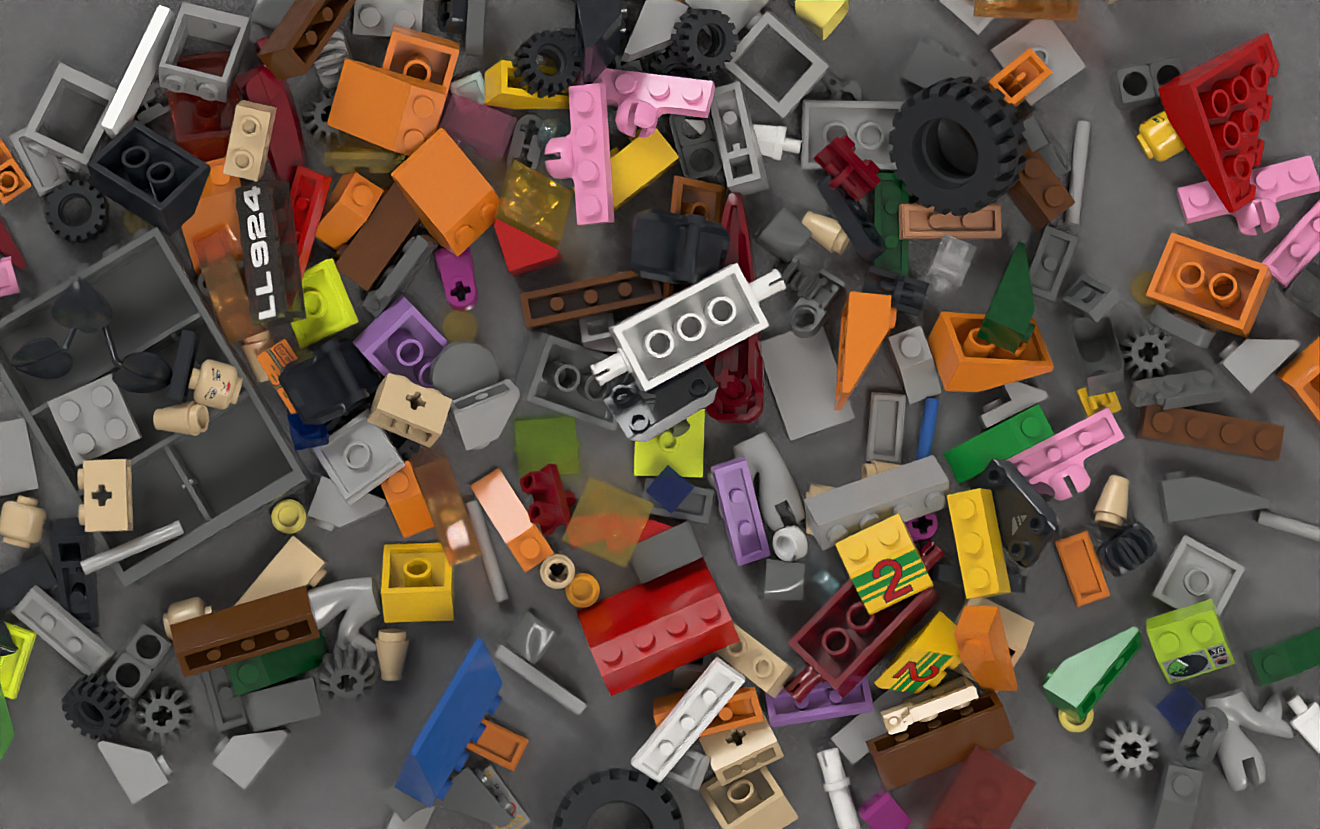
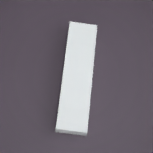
M161 5L157 7L105 114L101 126L111 139H114L133 121L159 67L177 19L170 8Z
M716 657L631 759V765L657 783H660L745 682V676Z

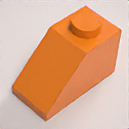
M357 172L342 175L323 208L315 238L338 251L343 243H347L366 222L384 190Z
M409 460L405 461L406 466L381 483L388 505L404 538L436 526L413 463Z

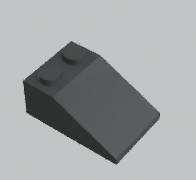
M533 330L514 385L519 389V398L616 431L618 423L603 399L610 390L632 378L633 375L627 371L600 386L595 377L607 372V369L593 375L590 366L610 356Z

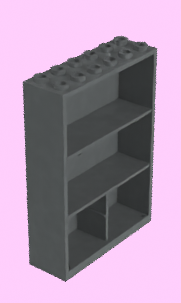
M150 226L136 232L132 236L134 241L124 247L117 244L102 253L104 257L102 260L93 265L90 262L80 265L72 271L74 276L63 283L60 280H56L42 289L43 295L33 301L31 298H26L12 307L14 312L4 318L0 316V377L78 509L80 504H84V490H79L78 469H83V464L75 466L47 402L105 377L118 368L113 364L103 330L99 328L97 332L87 334L77 328L70 348L66 351L72 357L73 365L71 370L62 377L41 379L25 374L11 365L13 354L23 344L33 339L50 338L58 346L65 342L70 328L54 320L51 315V306L53 301L71 285L76 277H80L96 289L111 306L113 318L109 323V329L120 360L123 361L131 353L149 352L164 359L172 371H174L182 329L196 332L201 336L194 368L200 369L205 360L211 359L235 366L238 376L243 377L236 404L230 403L224 410L206 406L209 412V425L205 432H200L197 436L157 430L155 428L153 417L156 409L182 404V402L167 399L170 385L151 393H133L121 388L142 438L93 460H131L133 531L92 533L103 552L178 520L184 530V534L111 564L124 587H138L314 482L204 295L200 292L196 281L167 234L159 230L158 227L151 229ZM189 389L187 402L195 401L193 389ZM104 486L103 493H98L97 499L103 501L104 506H106V500L112 499V492L106 491Z

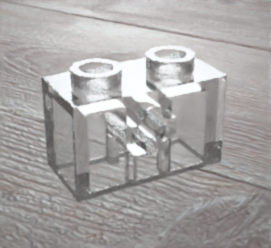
M944 234L937 243L923 277L924 280L930 282L928 287L943 294H948V291L955 292L962 285L977 247Z

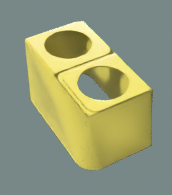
M849 0L795 1L796 18L823 41L849 11Z

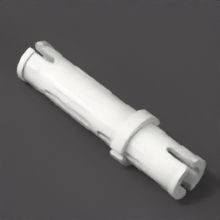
M838 747L817 753L825 779L823 787L825 792L828 791L839 829H861L848 786L851 784L850 778L845 776Z

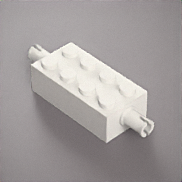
M731 264L698 281L696 284L609 328V331L618 346V353L590 366L593 375L607 369V372L595 377V379L602 386L604 383L628 371L629 374L632 373L640 391H647L765 329L769 324L759 306V302L786 289L783 280L769 286V283L780 278L781 275L777 269H774L772 272L748 283L738 264Z

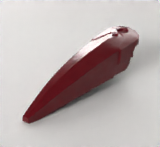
M270 36L261 38L254 43L257 55ZM259 58L260 66L233 77L243 100L277 108L267 157L286 208L297 167H308V159L299 117L287 79L278 81ZM313 245L311 248L307 264L312 262Z
M729 193L721 221L722 226L730 236L729 250L726 253L724 268L737 263L746 281L751 283L757 279L743 196L741 193ZM761 331L702 361L718 384L713 403L706 406L705 409L709 416L719 423H752L763 412L765 367L762 356Z

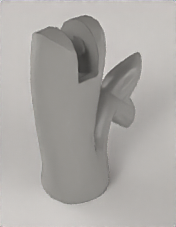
M766 431L734 446L735 459L744 457L747 460L752 482L756 473H759V506L768 527L774 532L784 528L780 514L775 508V505L786 501L787 508L797 523L805 518V510L794 479L783 457ZM708 472V480L716 490L712 472ZM719 503V506H718V508H719V514H720V517L723 519V515H722V511H721V507H720V503Z
M374 578L347 579L307 590L314 608L319 630L341 611L346 610L339 625L335 647L338 645L342 650H347V647L352 644L354 651L365 648L367 653H371L377 650L376 644L359 633V629L364 623L382 612L380 594Z
M1243 690L1225 691L1207 697L1206 709L1217 707L1226 714L1228 719V729L1217 750V755L1232 791L1244 790L1247 787L1246 776L1254 786L1265 783L1266 768L1262 755L1258 748L1241 731L1239 725L1254 732L1292 739L1294 737L1292 729L1281 719L1282 704L1277 693L1270 697L1261 712L1256 711L1252 707ZM1207 718L1210 722L1209 730H1213L1214 728L1211 726L1212 719Z

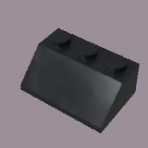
M135 119L87 163L97 191L154 227H158L159 230L170 237L194 215L211 171L210 165Z

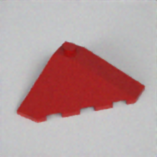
M1269 33L1261 34L1177 76L1158 88L1161 102L1170 124L1229 213L1236 212L1252 201L1255 196L1256 186L1250 184L1252 167H1257L1261 164L1265 143L1262 139H1258L1260 123L1269 121L1273 96L1267 95L1266 91L1269 77H1277L1279 68Z

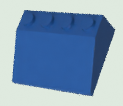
M476 639L409 751L394 787L429 808L432 807L437 798L442 801L444 800L453 782L448 780L454 769L458 772L461 771L470 755L465 749L470 741L477 744L486 728V725L481 723L485 715L489 713L493 716L503 697L498 695L503 682L483 640Z

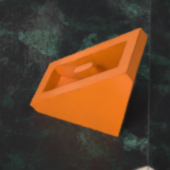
M1029 48L988 81L990 84L989 89L993 91L998 88L1005 94L1004 101L1008 105L1013 103L1016 108L1048 79L1053 72Z

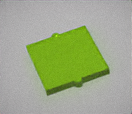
M575 417L515 421L517 446L514 447V452L518 456L519 478H522L530 471H540L549 463L557 464L560 475L579 473L578 448H580L581 444L577 441Z

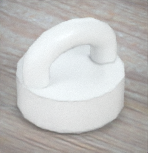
M793 525L779 529L773 536L774 551L782 561L792 562L806 555L808 550L807 539L804 532L798 526Z

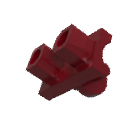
M847 135L841 138L837 136L819 151L813 159L833 178L827 185L831 190L840 185L858 202L881 181L877 176L880 168L872 160L865 159L862 161L854 153L856 150L855 143Z
M549 463L540 471H530L520 479L522 492L532 494L534 503L529 506L528 510L530 523L540 525L543 535H552L557 527L572 520L569 508L577 502V498L574 492L564 491L557 464Z

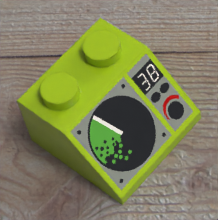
M1213 598L1146 619L1148 637L1158 664L1169 684L1236 663Z

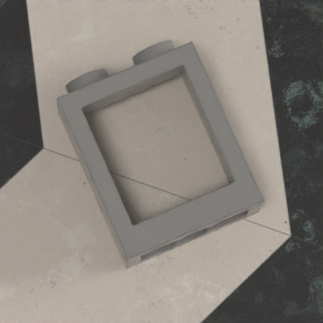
M183 2L159 64L160 87L167 88L172 92H184L200 96L209 101L217 100L227 103L234 84L233 77H236L250 39V18ZM188 35L233 46L222 77L177 66Z
M767 11L764 15L758 12L746 26L749 30L748 34L742 41L738 39L733 42L737 49L736 52L730 53L733 59L730 62H724L725 67L782 118H787L832 65L773 12ZM769 25L813 63L781 101L737 63Z
M59 63L23 134L25 143L29 144L27 149L45 158L50 154L60 159L59 164L73 172H78L79 169L88 172L87 163L97 155L107 135L101 123L117 89L63 63ZM61 85L106 106L83 154L38 133Z

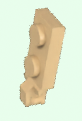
M962 676L902 699V704L881 711L880 714L885 729L890 735L906 731L908 725L913 724V722L933 720L938 716V713L950 708L953 710L964 708L970 704L971 700L979 697L973 683L968 677Z

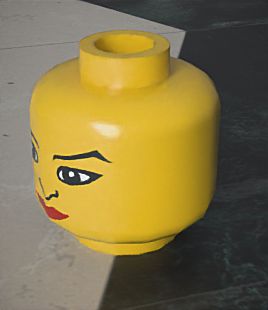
M1165 111L1146 120L1139 126L1140 134L1136 136V139L1148 160L1154 158L1158 162H1163L1186 148L1170 124Z

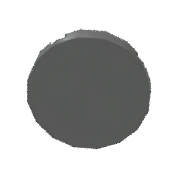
M459 340L446 345L431 364L429 378L432 388L440 391L443 396L452 399V401L498 383L499 369L496 359L486 347L475 341Z

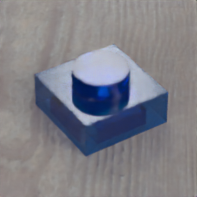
M297 413L287 415L295 451L329 444V435L325 423L305 425Z
M667 465L645 492L672 514L694 487Z
M1179 684L1155 706L1156 710L1179 734L1190 725L1197 712L1204 710L1182 684Z

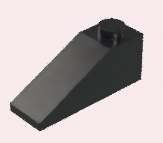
M79 517L57 518L50 541L60 605L86 628L99 627L97 572L94 571L85 575L80 563L95 556L93 533L85 532V525H80Z

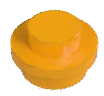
M579 573L566 586L565 593L571 604L576 607L586 608L597 601L600 587L593 576Z

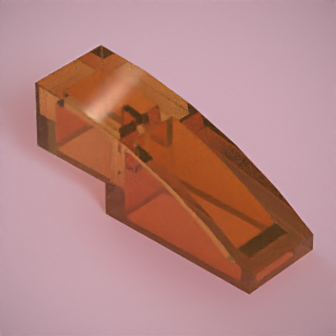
M446 456L414 468L449 566L482 555L475 530L448 457Z

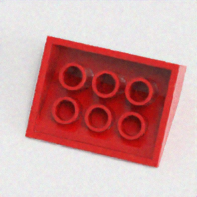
M703 557L644 584L641 583L576 611L597 667L611 697L740 641L732 619Z

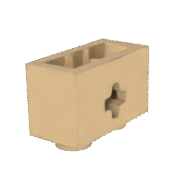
M245 100L236 105L223 174L258 181L263 176L277 110L276 107Z
M388 373L377 388L367 422L430 448L442 434L452 399L443 396L436 389L424 388L412 383L405 376Z
M131 460L83 461V469H78L79 490H84V504L79 505L80 525H85V532L133 531ZM104 486L106 491L112 492V499L106 500V506H104L103 501L97 499V494L103 493Z
M734 623L740 641L715 653L773 698H776L796 671Z
M764 713V721L698 738L706 755L711 757L710 764L721 786L784 757Z

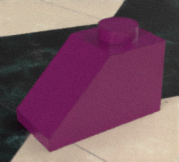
M883 788L856 810L872 829H909L907 826L912 822Z

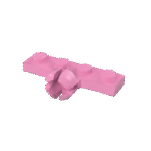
M581 68L575 86L583 85ZM605 68L592 83L606 84L607 106L618 108L615 122L619 131L634 137L637 126L641 127L640 138L649 137L655 132L658 118L662 114L669 113L708 118L715 92L713 81Z
M594 83L568 87L571 121L570 134L566 137L549 140L545 147V155L555 154L556 157H561V159L545 161V165L553 178H573L575 183L577 225L614 223L606 84Z
M1311 155L1253 169L1250 176V184L1256 186L1254 199L1234 213L1227 211L1208 181L1177 188V197L1186 224L1232 214L1237 220L1240 231L1247 236H1256L1255 227L1258 225L1263 234L1273 230L1278 225L1280 218L1276 207L1277 202L1320 191V181Z
M1109 407L1006 461L1012 462L1030 484L1044 482L1055 491V499L1059 501L1066 500L1072 497V494L1063 478L1069 475L1077 492L1084 491L1090 486L1091 481L1084 468V460L1124 439V436Z

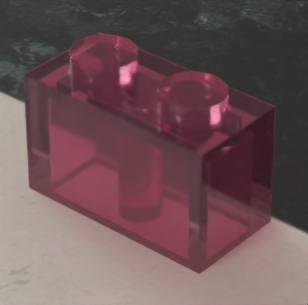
M453 93L440 128L448 133L459 148H462L465 142L477 147L475 154L494 161L496 155L504 157L519 118Z

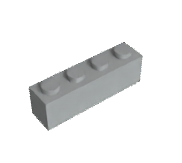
M934 455L809 497L804 499L808 526L823 551L835 547V543L898 513L903 521L907 522L949 507L947 495L951 493L948 478Z

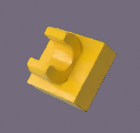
M1085 387L1076 391L1086 418L1109 407L1112 414L1122 410L1115 391L1088 397Z

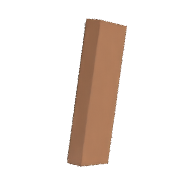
M921 204L898 205L899 240L1002 238L1001 204H989L975 213L969 212L964 216H954L951 212L946 215L939 214L934 211V206L927 209Z

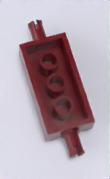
M930 539L918 551L927 572L945 556V553L938 546H935V543ZM850 578L787 642L805 661L804 665L806 667L784 690L801 704L802 700L820 682L823 684L827 682L844 698L940 600L939 596L932 587H929L870 615Z

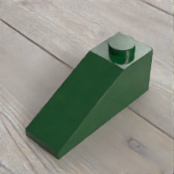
M1018 241L1007 262L976 335L1012 353L1016 352L1021 342L1028 343L1036 326L1030 323L1035 311L1026 248L1025 244Z
M1320 626L1244 652L1243 655L1254 686L1263 687L1320 665Z
M319 630V638L223 666L233 697L241 696L320 666L325 652L329 653L322 631Z

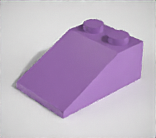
M403 295L397 298L352 341L360 352L385 377L388 373L407 377L412 383L424 388H432L429 378L431 364L434 358L438 357L442 352L441 349L449 344Z

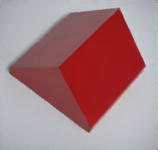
M496 219L494 227L508 271L513 278L561 262L563 256L559 250Z

